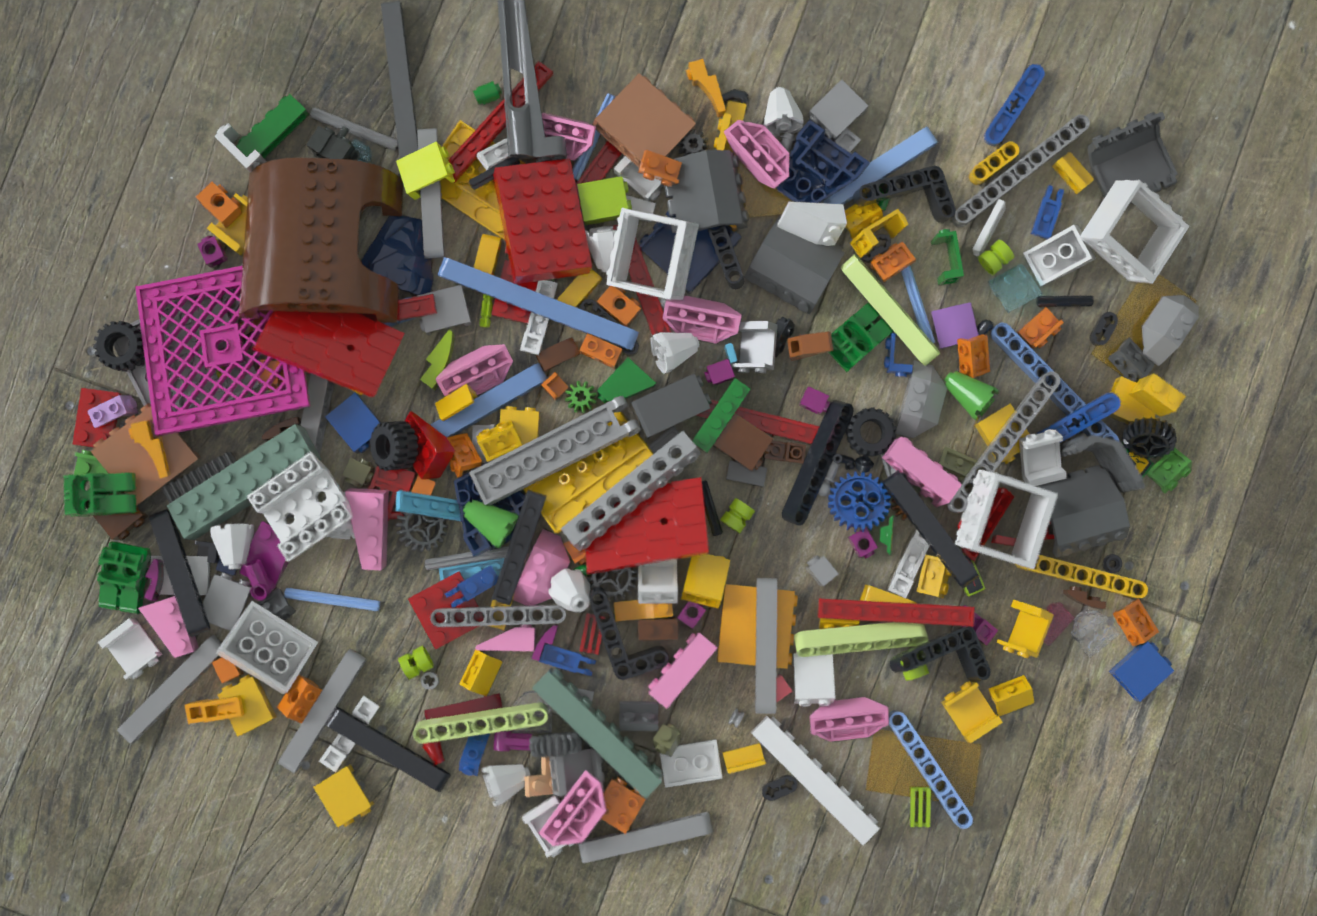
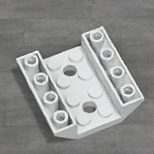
M312 452L247 496L256 512L264 514L281 541L278 547L287 562L353 518L348 499L330 471ZM322 491L326 494L324 502L318 500V494ZM290 513L295 518L292 524H288L286 521V517Z

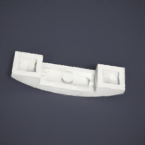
M548 280L538 281L536 292L555 299L558 283ZM531 312L520 351L539 355L549 323L548 318Z
M917 529L914 531L888 588L889 591L904 598L907 597L914 582V577L929 548V545Z
M363 696L353 710L352 715L369 725L380 706ZM338 734L319 762L336 772L356 743Z

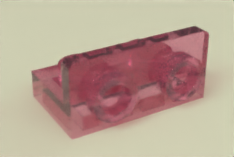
M1052 602L1045 609L1054 614L1044 639V643L1047 646H1050L1075 618L1063 607L1061 602H1055V604Z

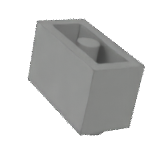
M814 556L807 562L808 566L805 568L819 586H825L838 575V572L825 556Z

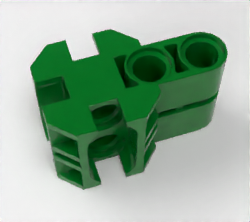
M869 302L831 333L833 351L828 353L846 373L894 331L883 318L876 324L872 323L880 314Z
M90 473L86 475L73 474L64 476V515L90 517L93 515L107 516L136 513V494H121V492L136 491V473ZM89 481L90 488L85 490L86 484ZM90 500V507L86 510V502Z
M111 541L109 548L105 546L102 549L98 565H102V568L97 574V582L100 585L99 607L111 610L120 609L122 612L137 615L141 612L139 608L143 606L144 588L148 577H145L149 569L147 568V563L151 560L152 554L149 548Z

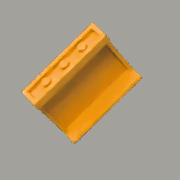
M725 584L717 655L718 662L756 666V587ZM777 589L776 668L787 669L788 665L792 663V653H789L790 645L793 646L794 634H791V627L795 626L796 622L793 607H797L798 595H795V591Z

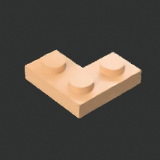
M541 757V775L525 776V796L553 794L549 757Z

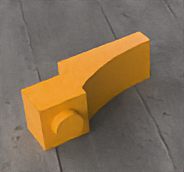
M703 59L689 62L688 69L686 70L688 81L692 80L693 86L697 85L710 99L717 117L724 116L726 109L716 74L708 76Z
M150 420L130 424V438L134 439L135 443H140L149 453L155 463L159 477L170 476L171 473L162 437L154 438Z
M638 600L614 602L615 621L673 617L672 603L638 604Z
M241 696L205 699L185 704L188 724L203 721L210 722L244 715Z

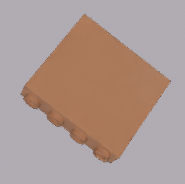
M639 73L595 118L593 125L596 126V130L640 168L645 150L667 156L689 132L693 131L696 123L690 115L681 111L675 102H671L662 90L655 88L647 77Z
M150 403L140 409L142 413L137 417L132 415L124 421L126 425L121 429L116 427L109 432L110 437L104 440L102 438L93 445L95 448L91 451L109 474L136 473V491L124 493L136 494L137 505L201 458L197 452L190 448L178 432L162 436L155 435ZM150 420L154 438L162 437L171 473L170 476L159 477L155 463L149 453L140 443H135L134 439L130 438V424Z

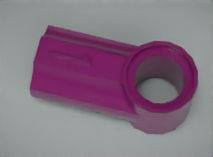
M254 559L244 565L252 585L250 592L256 600H264L274 590L275 583L267 576L262 561Z
M510 730L494 732L493 750L531 751L529 744L532 733H516Z

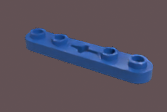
M1032 64L1026 69L985 131L984 140L988 145L996 146L1001 143L1045 75L1044 69L1040 65ZM1017 98H1019V101L1017 102V107H1015L1011 113L1008 112L1012 106L1011 103H1013Z
M1113 392L1106 393L1036 434L1044 433L1046 430H1056L1063 436L1064 441L1116 412L1121 404L1120 397ZM1083 416H1085V418L1080 421V426L1077 427V425L1075 424L1071 425L1070 427H1067V425H1070L1073 422L1072 418L1075 417L1076 419L1083 418Z

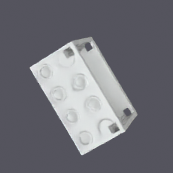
M1116 180L1080 238L1128 281L1153 284L1189 226L1182 220V216L1175 214L1170 205L1159 199L1160 196L1148 189L1147 184L1142 183L1140 180ZM1130 202L1158 226L1138 259L1109 235Z
M622 208L620 217L617 218L619 224L614 234L615 244L614 249L610 253L611 264L610 269L606 273L608 275L606 285L670 300H683L699 224ZM639 218L678 226L665 290L627 281Z
M979 470L976 479L974 478L972 492L968 496V505L962 515V524L960 530L956 533L958 536L955 544L1034 569L1058 494L997 473ZM999 482L1031 493L1011 556L979 546Z

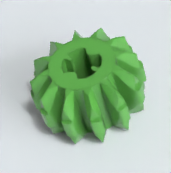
M577 381L578 387L576 388L573 384H570V388L573 391L566 390L565 392L571 396L566 397L565 401H572L568 408L570 409L575 406V413L578 412L579 407L582 413H585L584 407L586 406L589 410H592L589 403H597L596 400L591 399L597 396L595 392L590 393L594 390V387L590 386L586 389L588 386L586 381L583 387H581L580 381ZM584 393L586 399H582V402H579L578 397H576L577 394Z

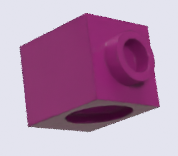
M207 236L201 240L202 242L197 244L206 265L210 268L228 261L220 240L215 236ZM215 246V252L209 255V249Z
M729 359L707 366V372H704L707 383L711 382L712 387L732 380L735 377Z
M808 386L799 406L820 415L822 411L826 412L830 404L827 401L829 395Z
M865 528L864 532L860 530L847 537L858 557L864 556L866 559L875 554L874 550L878 548L867 528ZM861 539H865L868 542V547L865 550L859 547Z
M688 601L677 618L693 629L706 609L703 608L704 605ZM689 607L697 608L698 614L696 617L690 618L687 615Z

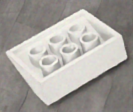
M251 601L222 642L216 654L281 694L289 691L318 642Z

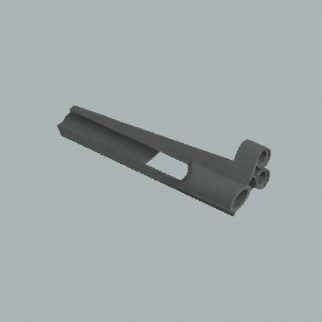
M498 0L508 157L536 159V163L566 159L565 137H545L525 0ZM510 68L524 75L525 105L520 108L513 106Z

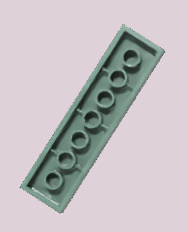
M294 424L167 505V508L183 538L196 540L210 531V528L220 525L250 506L252 503L248 499V495L308 453L312 452L320 461L322 459L305 428Z
M551 667L532 689L646 799L662 782L663 775L660 767L655 763L652 765L647 760L648 756L642 750L637 751L634 748V742L629 737H623L619 733V728L613 722L610 724L605 720L606 715L600 709L595 710L591 706L592 702L585 695L582 697L577 693L579 689L572 682L567 683L563 679L564 674L556 668L554 670Z

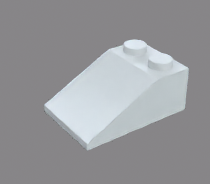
M788 202L777 225L779 228L816 245L831 246L836 244L847 221L843 204Z
M1072 225L1023 253L1040 286L1052 282L1096 259L1090 246L1080 238L1082 231L1078 225Z

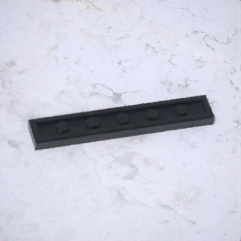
M528 489L492 600L507 605L511 604L547 497L546 495Z

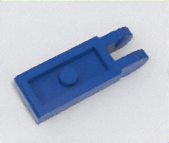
M1048 185L1031 231L1032 235L1044 239L1051 238L1064 190L1060 188L1056 194L1055 201L1049 199L1053 191L1052 185Z
M489 565L457 584L455 588L446 592L445 595L446 597H451L460 590L463 597L453 601L451 606L454 608L496 585L498 576L492 566Z
M545 643L539 662L573 673L578 672L592 676V671L579 668L578 666L580 660L591 665H595L596 660Z

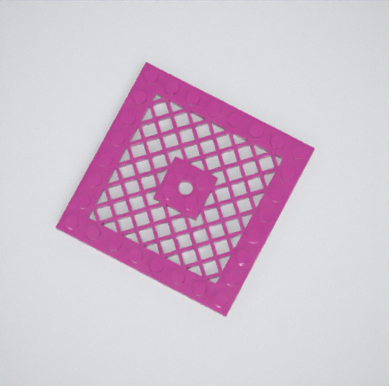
M243 266L135 287L156 436L311 407L304 370L279 361L280 364L273 371L267 366L274 358L268 356L265 362L261 363L257 360L261 353L256 351L251 356L246 352L251 344L255 345L256 342L254 340L262 332L273 311H269L267 315L260 312V316L264 319L258 327L251 323L254 319L240 318L244 321L241 328L238 323H235L239 318V308L235 312L230 307L235 300L240 302L238 296L241 293ZM237 288L234 293L229 291L230 289ZM218 292L215 297H213L212 295L209 294V293ZM226 292L231 297L226 304H223L219 300ZM199 296L196 301L190 297ZM206 296L212 299L207 308L200 305ZM180 299L177 305L172 302L173 300ZM187 300L193 303L188 312L182 309ZM218 303L223 308L218 315H215L211 311ZM168 304L174 306V309L169 315L163 313V310ZM198 307L204 310L199 319L192 316ZM181 311L185 316L178 323L174 320V317ZM227 311H230L234 315L227 323L222 318ZM210 314L215 319L208 327L203 322ZM161 315H163L166 318L163 323L161 320ZM191 318L196 323L188 330L184 325ZM173 322L177 326L170 334L165 329ZM219 322H221V323H223V324L225 325V326L216 327ZM249 325L255 328L250 338L243 334ZM200 326H203V327L206 328V329H204V330H199V331H200V337H199V336H197V335L195 334V332L198 330V328H199ZM181 329L187 332L182 341L176 338ZM163 333L169 336L165 343ZM192 336L198 339L193 349L187 346ZM242 337L247 340L244 346L242 344ZM173 340L179 343L174 352L167 349ZM223 341L226 342V349L223 351H219V343ZM201 346H202L203 356L198 353V350L200 349ZM185 347L190 353L183 360L178 355ZM166 351H167L169 354H171V356H170V358H169L168 360H167V357H166ZM197 355L201 360L196 367H193L189 362ZM244 355L250 358L245 367L238 364L245 362ZM177 358L182 363L175 371L170 366ZM254 362L261 366L255 375L249 371ZM203 365L206 369H210L206 375L200 371ZM229 365L225 371L219 368L221 366ZM186 366L193 369L187 379L181 375ZM235 366L242 369L236 378L230 375ZM265 369L272 373L266 382L259 378ZM282 369H284L285 378L279 375ZM168 370L174 373L170 380ZM216 370H219L223 374L215 382L211 377ZM197 373L204 377L198 386L192 383ZM246 373L253 377L247 386L240 382ZM178 377L184 380L179 390L172 386ZM227 377L234 381L228 390L221 386ZM276 377L283 381L277 390L270 386ZM257 380L264 384L258 394L252 390ZM208 381L215 384L209 393L202 390ZM189 384L196 388L190 397L183 393ZM238 384L245 388L239 397L232 393ZM171 388L174 391H176V394L173 396V398L171 394ZM219 388L225 391L220 401L213 397ZM268 388L274 391L273 393L264 394ZM202 392L206 397L201 404H198L194 400ZM249 392L255 395L245 398ZM181 395L187 399L182 408L175 405ZM230 395L236 399L226 402ZM211 399L216 402V404L207 405ZM192 403L198 406L196 408L188 409Z

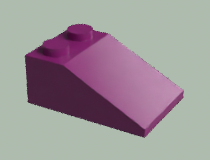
M262 521L251 541L246 563L254 559L261 560L267 576L274 581L276 588L289 562H287L278 547L281 541L269 522ZM242 565L239 573L248 577L245 567Z

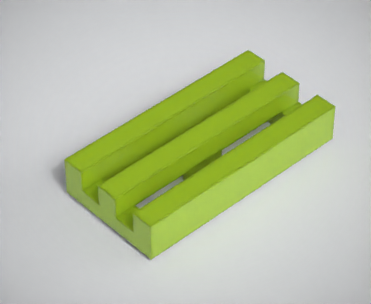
M910 787V827H930V787ZM915 791H918V822H915ZM923 792H926L925 822H922Z

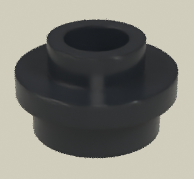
M867 456L855 459V468L858 471L870 472L874 466V462Z
M1109 554L1103 559L1102 565L1108 573H1117L1122 568V560L1118 555ZM1111 560L1115 563L1114 567L1109 566Z

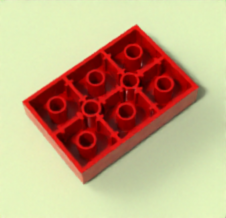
M562 159L496 167L493 174L494 185L514 284L589 274L592 262L571 160Z

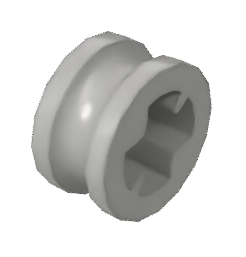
M427 672L421 677V684L425 689H433L439 684V677L435 672ZM430 675L431 678H435V682H432L433 686L425 683V680L428 679L426 676Z
M736 708L728 724H734V727L737 728L745 713L738 712Z

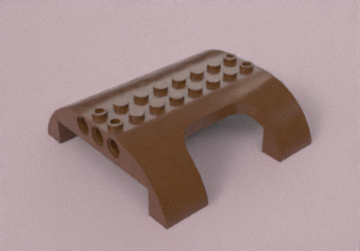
M283 158L263 163L253 169L249 174L239 318L259 319L260 310L376 314L377 321L397 323L399 285L387 277L368 270L362 265L358 258L360 217L366 207L381 206L383 216L402 217V178L384 167L347 159Z

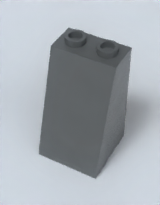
M695 374L689 375L631 402L647 438L710 409L709 404L712 402L708 393L704 394L701 389L704 384L700 376L696 377Z

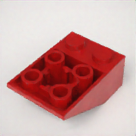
M410 411L405 422L409 423L411 428L414 429L418 444V455L412 466L421 480L440 478L453 457L455 449L446 436L413 411Z

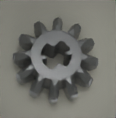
M694 129L693 134L689 132L677 145L680 147L678 153H684L683 156L709 150V145L706 144L708 138H702L703 132L697 135V131ZM690 143H691L692 145H693V143H696V144H697V145H696V148H695V147H693V149L690 148Z

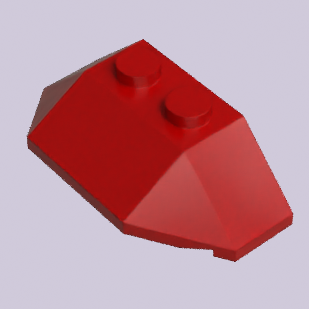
M1004 487L996 489L979 546L984 547L1015 497ZM962 520L958 524V530H960ZM961 546L962 553L970 560L975 561L980 552Z

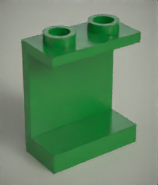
M950 229L940 230L931 241V245L946 243L951 270L944 271L937 278L938 286L957 283L964 276L957 232H950Z

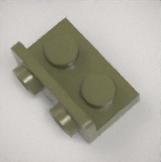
M944 447L938 463L943 466L944 471L955 475L958 478V482L961 483L977 460ZM967 483L965 488H969L971 484Z

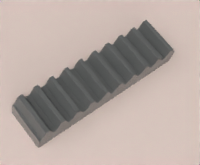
M226 452L224 455L217 457V459L204 464V466L198 467L197 470L191 471L182 478L169 483V485L163 486L162 490L169 503L173 502L236 462V459L232 452Z

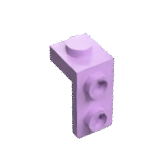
M119 395L88 410V414L93 426L98 428L121 416L136 415L138 411L136 401L132 396Z

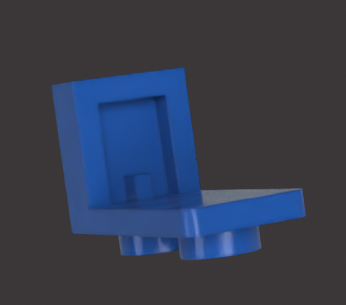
M891 333L885 341L888 357L885 356L884 368H887V373L895 374V377L904 378L912 373L913 365L894 363L896 334Z
M490 733L468 736L459 764V771H462L463 774L468 776L478 775L481 759Z

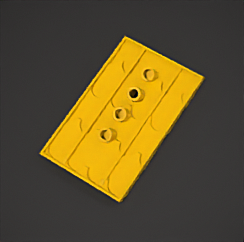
M461 120L442 145L448 151V160L475 131ZM478 158L455 183H451L446 178L441 179V198L505 241L494 180L476 190H473L469 184L470 179L486 171Z
M614 412L620 426L629 422L622 412ZM639 433L633 436H627L523 490L526 494L529 489L547 496L541 514L553 531L560 533L564 525L654 453Z

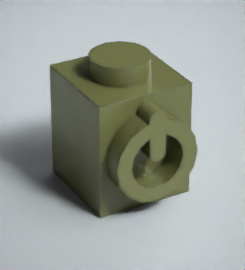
M350 457L342 474L346 477L345 481L361 489L363 485L366 486L367 483H371L374 476V468L370 467L371 462L362 458L357 461Z
M662 724L653 739L654 749L660 754L672 757L681 742V731L674 725Z

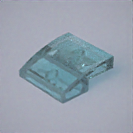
M1022 263L988 281L996 298L999 297L1007 313L1042 295L1036 282Z

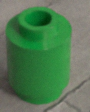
M493 81L476 87L477 89L473 91L478 105H486L500 99L499 95L502 94L499 84H494Z

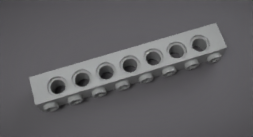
M682 431L564 525L561 530L579 551L586 549L595 538L604 535L610 526L619 523L625 514L635 510L640 502L650 498L656 489L665 486L670 478L680 474L689 463L695 462L701 452L686 433ZM682 453L679 458L674 459L676 454ZM666 465L664 470L659 471L661 466ZM651 477L648 483H644L646 478ZM636 489L633 495H629L631 490ZM620 501V505L614 508L615 503ZM605 514L602 520H598L600 515ZM590 526L587 532H583L585 527Z

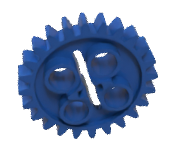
M855 471L854 477L847 473L846 479L840 477V483L834 482L835 488H830L832 495H828V500L831 501L828 502V508H832L830 515L836 514L834 521L840 520V527L847 524L846 530H849L852 526L854 527V532L858 528H861V531L864 532L865 527H868L871 531L873 524L879 527V520L885 521L884 515L888 516L889 514L887 509H890L891 503H889L891 496L887 495L888 491L883 489L882 483L878 484L879 477L873 480L871 473L868 477H865L864 472L861 473V476H858ZM860 487L862 490L856 492L853 490V488ZM875 498L877 502L871 503L868 499ZM848 501L850 505L844 506L841 502ZM863 512L866 515L859 517L856 513Z

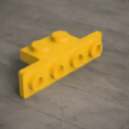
M728 101L726 113H724L723 119H719L717 130H720V135L715 137L714 148L716 150H730L733 153L724 131L736 121L744 120L746 104Z

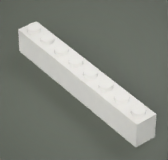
M766 716L751 733L864 845L879 830V827L876 825L878 821L871 814L867 816L862 811L864 807L857 800L853 802L848 797L850 793L843 786L839 788L834 783L836 779L829 772L825 774L820 769L822 765L815 758L811 760L807 756L809 752L801 744L797 746L793 742L795 738L787 730L783 732L779 728L781 724L774 717L770 719Z

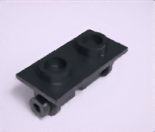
M781 317L776 322V358L779 353L783 352L787 339L794 333L795 324L790 318Z

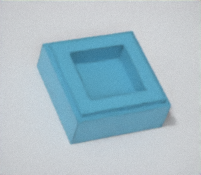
M726 344L724 348L731 365V363L737 362V356L733 344Z

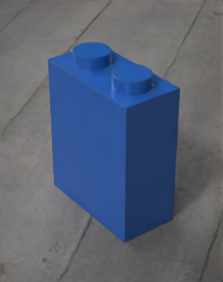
M355 392L325 416L353 452L357 454L365 452L370 447L371 434L374 432L375 426L381 423L362 398Z
M1147 641L1137 645L1109 670L1111 675L1135 701L1141 702L1174 672L1171 667L1172 663L1165 656L1162 657L1158 653L1159 648L1153 642L1149 643Z

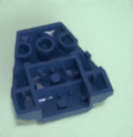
M809 120L798 133L793 151L791 150L789 155V177L777 186V190L793 202L821 203L858 179L870 162L855 151L853 154L846 151L828 138L823 128Z
M402 215V217L389 216L361 259L362 265L368 270L394 281L399 285V290L409 292L411 295L418 296L430 293L434 282L432 258L425 259L422 219Z
M468 472L454 480L457 503L460 508L464 541L472 555L478 556L488 550L491 551L497 548L464 517L465 512H463V509L468 501L472 503L473 500L484 503ZM518 491L491 506L520 515L526 496L521 491ZM515 527L513 528L510 535H508L505 539L506 541L504 544L511 541Z

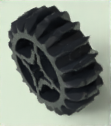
M1152 416L1150 418L1143 417L1141 420L1136 418L1134 422L1130 421L1129 425L1125 426L1122 436L1124 448H1127L1129 452H1133L1134 456L1139 455L1140 458L1147 457V459L1152 457L1156 459L1158 456L1163 458L1164 454L1169 455L1170 451H1174L1175 444L1177 443L1175 428L1172 427V424H1167V420L1161 421L1160 417L1157 419H1153Z

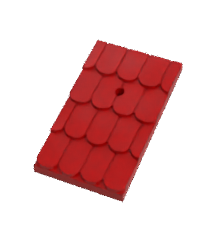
M273 311L252 350L347 387L359 395L364 394L372 398L376 395L405 333L358 313Z
M701 477L673 481L656 489L650 498L643 500L637 505L635 510L625 514L619 523L610 526L604 535L595 538L590 546L585 549L587 575L708 554ZM636 489L631 490L629 495H633ZM620 501L615 503L614 508L620 505ZM605 514L600 515L598 520H602ZM590 526L585 527L584 532H587Z

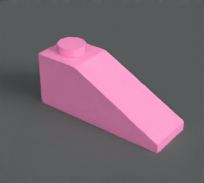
M531 624L520 625V627H515L477 645L476 650L534 651L536 627H531Z

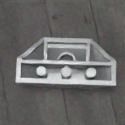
M1185 295L1163 296L1142 326L1143 355L1157 366H1160L1179 348L1199 318V306Z
M915 360L912 364L913 370L908 379L896 425L897 430L895 431V434L912 439L938 424L947 391L945 383L933 365L928 364L925 366Z

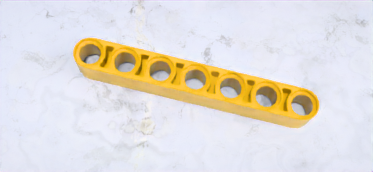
M1038 555L1034 569L1015 564L1017 568L1130 598H1143L1148 593V587L1142 581ZM1042 560L1047 563V568L1044 571L1039 567ZM1060 565H1063L1066 569L1064 575H1060L1058 572ZM1079 570H1082L1084 572V578L1082 580H1079L1077 578V572ZM1098 575H1101L1103 578L1101 585L1096 583ZM1116 580H1119L1121 582V588L1119 590H1117L1114 586ZM1136 584L1140 587V592L1137 595L1133 591Z

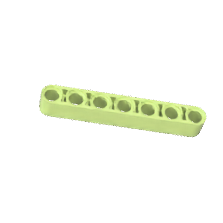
M854 254L840 267L923 365L927 366L940 354L937 347L857 255Z
M901 622L800 631L794 635L797 655L800 657L912 647L929 640L925 624Z
M532 703L422 720L417 723L413 737L418 743H428L539 726L548 719V707L544 703ZM542 711L545 715L537 717L534 713ZM523 714L525 718L518 720L515 718V715ZM503 717L506 721L499 723L496 721V718ZM484 720L486 725L479 726L476 721ZM464 723L467 727L460 729L457 724ZM445 726L447 731L441 732L437 727ZM425 729L428 734L422 735L418 730Z

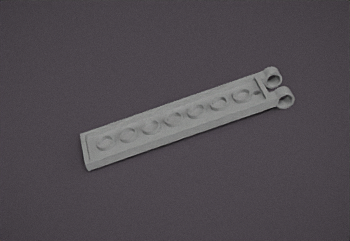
M618 396L612 401L469 472L484 505H492L627 436L637 434L641 430L637 420H631L620 426L614 415V412H621L628 407L624 396Z

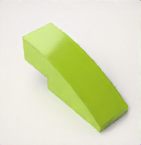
M450 329L426 358L431 366L420 379L434 391L438 387V383L435 380L436 377L446 368L451 360L454 333Z

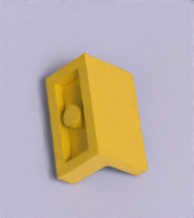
M1071 152L1061 157L1052 166L1076 194L1094 180Z
M465 384L436 402L435 406L440 419L445 421L473 404L474 399L478 397L476 392Z
M475 649L459 684L469 691L487 696L502 665V661Z
M1025 675L988 689L996 705L998 716L1034 703L1033 689Z
M760 743L722 752L728 774L766 764Z

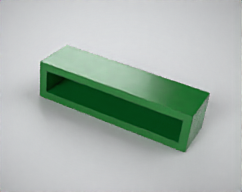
M291 94L284 96L279 101V105L274 110H269L265 118L260 123H256L247 136L239 139L236 147L246 157L256 150L265 159L310 115Z
M736 378L733 380L692 442L696 447L705 453L709 452L751 390L749 387Z

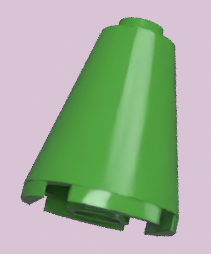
M958 371L950 372L944 380L946 382L945 386L975 421L979 420L978 415L982 417L995 401L992 398L994 393L998 395L1000 391L991 385Z
M473 500L472 503L468 501L463 509V512H465L464 517L498 549L505 543V539L512 532L519 517L515 513L491 505H484V503Z

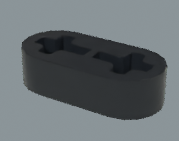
M885 234L877 235V240L886 241L885 247H874L873 251L869 254V258L867 256L861 258L862 262H870L876 255L887 251L891 245L890 238Z
M1106 312L1099 317L1089 337L1090 342L1094 346H1102L1108 342L1118 323L1116 314ZM1110 317L1112 324H1108L1105 328L1106 320L1104 318ZM1101 331H1104L1101 335L1103 340L1097 341L1095 334L1098 335Z
M784 775L764 784L761 791L766 800L773 801L793 793L797 789L798 784L792 775ZM786 779L794 782L791 784V789L787 787L781 788L780 786L786 783ZM770 786L772 789L778 787L779 789L773 792V796L765 794L768 791L767 787Z

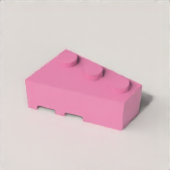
M175 596L139 608L174 658L194 653L199 648L195 636L190 637L186 630Z

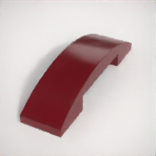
M498 693L426 709L424 713L426 720L500 709L503 708L501 695Z

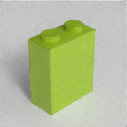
M622 176L577 184L585 225L617 220L620 217L622 208L632 210L631 200L626 199V193H629L627 181L623 182Z

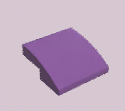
M971 302L931 312L940 349L958 345L957 339L959 338L970 339L979 335Z

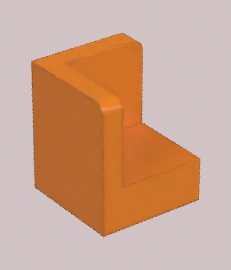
M556 372L541 384L555 401L569 389Z
M418 475L411 492L431 496L436 482L430 479L421 480Z
M223 657L212 662L221 683H226L244 674L241 668Z

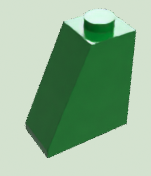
M627 357L597 390L599 394L597 398L604 404L618 396H624L625 399H628L654 388L656 382Z

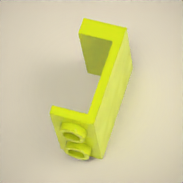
M434 142L396 161L406 193L414 200L421 198L420 189L443 178L448 179L451 183L455 182L453 177L455 172L452 165L448 162L449 154L444 146L442 147L437 142Z

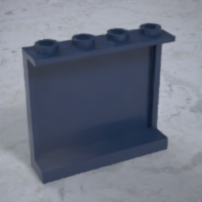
M667 211V213L665 214V215H666L667 217H669V218H675V217H676V216L670 217V216H669V211ZM657 222L652 228L654 231L650 235H644L640 240L641 244L639 246L640 250L668 275L677 233H672L671 224ZM725 225L734 248L741 241L742 236L737 232L734 233ZM720 226L713 227L712 230H717ZM707 229L697 232L685 292L689 295L720 263ZM720 242L718 246L724 247L727 242Z

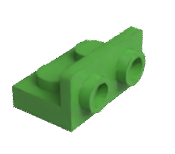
M1174 447V451H1170L1169 455H1164L1148 471L1147 476L1158 484L1165 494L1168 490L1172 491L1182 477L1185 478L1191 473L1192 461Z
M82 450V453L75 452L74 456L78 458L74 474H109L96 457L93 456L91 451Z

